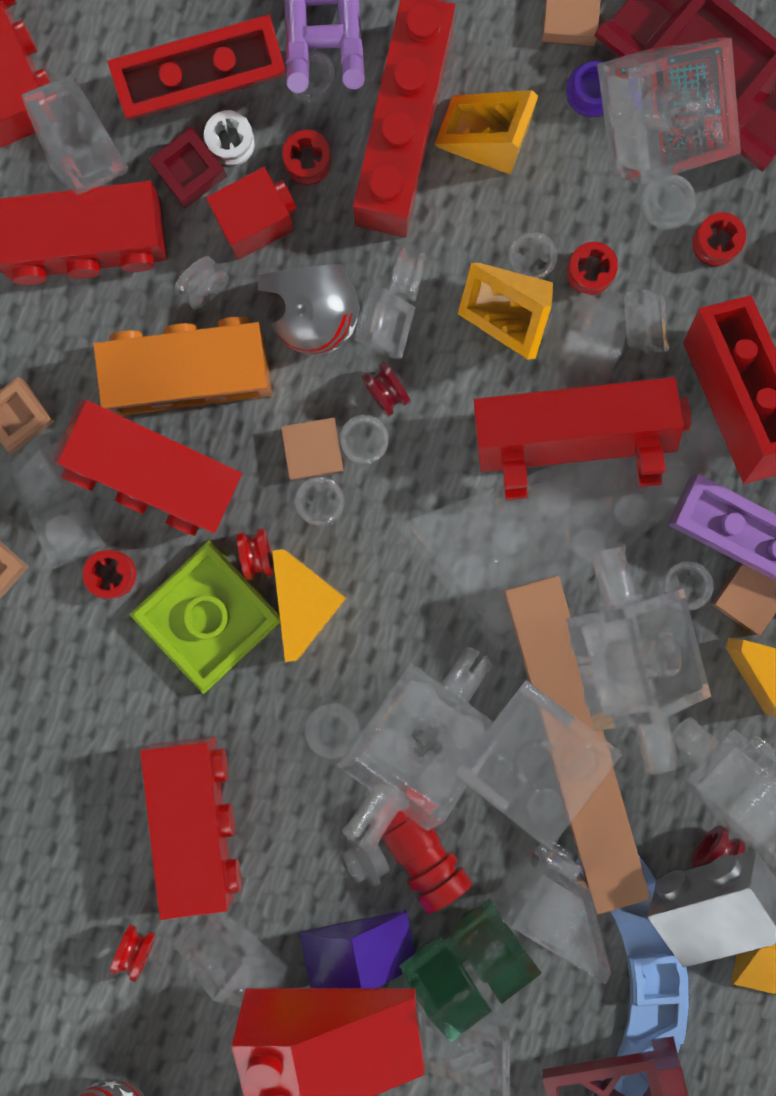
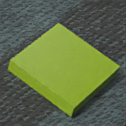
M210 540L129 614L202 694L210 690L281 623L280 614L249 581H246L244 575Z

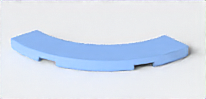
M640 856L639 860L651 899L610 911L622 937L630 975L628 1020L617 1056L652 1051L653 1039L674 1036L679 1053L680 1045L684 1044L689 1008L687 967L681 966L647 917L656 879ZM578 857L573 865L583 875ZM646 1072L622 1076L614 1089L625 1096H643L649 1087Z

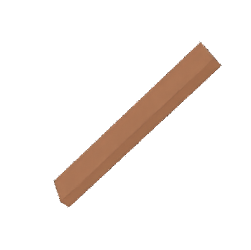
M554 575L505 589L503 593L584 879L591 891L596 914H602L649 900L651 898L559 575Z

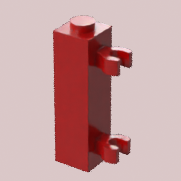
M676 377L473 399L480 472L503 471L506 501L528 499L526 467L636 456L639 487L662 485L661 473L666 472L664 453L677 452L683 431H688L691 427L689 401L687 397L679 398Z

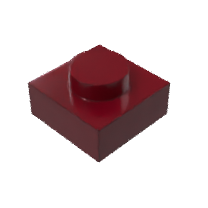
M192 127L148 159L153 169L184 209L227 177L224 168Z

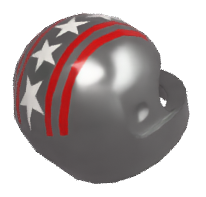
M341 264L294 268L258 275L259 291L277 293L284 299L286 305L285 314L280 320L271 323L275 334L291 349L306 355L327 354L344 345L353 334L358 322L360 306L356 290Z

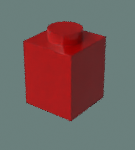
M265 167L206 196L210 208L237 260L294 232L290 213L297 210L294 200L284 181L280 180L273 183Z

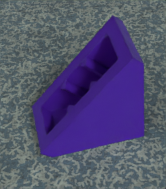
M407 910L300 932L310 988L377 989L418 966Z

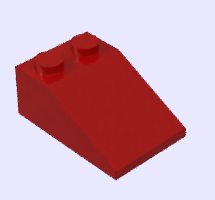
M245 988L231 1046L244 1096H376L425 1075V1061L415 989Z

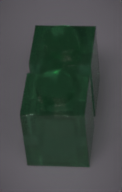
M490 898L479 907L466 912L459 922L449 928L452 935L446 940L438 936L433 941L425 943L412 957L400 965L411 988L415 989L416 997L427 1017L450 1042L454 1041L492 1012L463 963L469 960L484 984L487 983L501 1004L542 974L520 939Z

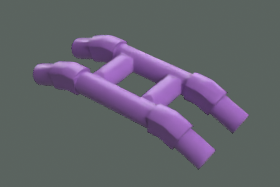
M284 0L288 88L294 93L304 92L308 88V50L341 48L343 83L349 89L355 90L360 88L364 83L365 75L359 0ZM338 4L339 24L307 26L306 6Z

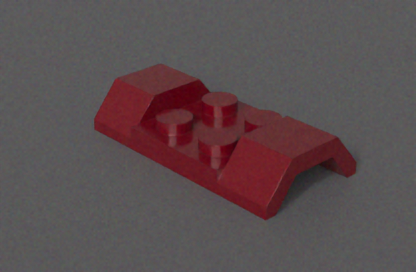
M627 0L611 20L602 23L596 30L594 37L636 70L634 76L651 89L647 49L726 37L735 151L761 172L776 156V38L729 0ZM706 56L667 62L663 65L666 101L679 112L716 106L717 98L712 57ZM703 62H705V65H708V67H705V71L708 72L706 78H709L706 82L707 85H710L708 87V92L710 91L708 98H711V100H708V103L702 101V104L699 101L696 102V105H694V102L689 103L690 106L687 103H683V106L677 104V107L672 105V103H675V99L672 98L674 92H671V90H674L673 85H670V83H673V80L670 79L672 72H669L671 67H673V70L678 69L677 66L682 69L684 65H686V68H689L690 64H692V67L697 66L696 63L702 66ZM696 68V69H692V70H693V74H694V73H697V68ZM699 68V73L704 72L703 68ZM691 69L686 70V74H691ZM684 70L680 71V75H685ZM678 71L674 72V76H678ZM704 74L699 75L700 79H704ZM694 75L693 80H698V76ZM687 76V81H692L691 76ZM680 77L681 82H685V77ZM674 78L675 83L679 82V78ZM694 82V87H697L698 82ZM686 83L681 84V87L686 88ZM687 83L688 88L692 87V83ZM679 84L675 85V89H680ZM682 90V95H687L686 90ZM688 90V94H693V90ZM676 91V96H679L680 91ZM695 95V100H699V95ZM689 96V101L693 100V96ZM681 97L676 98L677 102H681ZM722 119L693 122L694 124L697 123L700 129L701 122H703L706 134L709 130L719 129V136L711 138H721L724 141ZM718 121V128L706 129V122Z

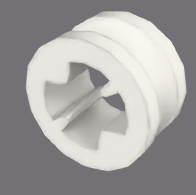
M226 110L212 115L207 121L204 129L205 143L221 165L228 167L238 166L249 159L253 153L255 142L252 128L247 118L239 112ZM229 128L237 129L241 141L240 145L234 148L233 144L230 143L229 150L222 149L218 134L223 130L229 134Z

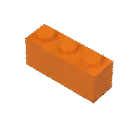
M229 317L219 320L217 322L218 327L196 330V325L185 323L166 326L163 328L164 334L143 337L142 332L133 330L110 334V341L93 343L101 407L124 416L272 397L265 334L260 323H250L248 317Z

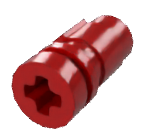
M408 791L399 795L371 815L382 832L380 837L397 864L403 865L410 876L407 884L412 891L418 890L420 892L417 895V899L426 914H432L446 907L473 885L462 866L456 868L457 857L453 851L446 852L439 841L440 837L422 809L417 807Z

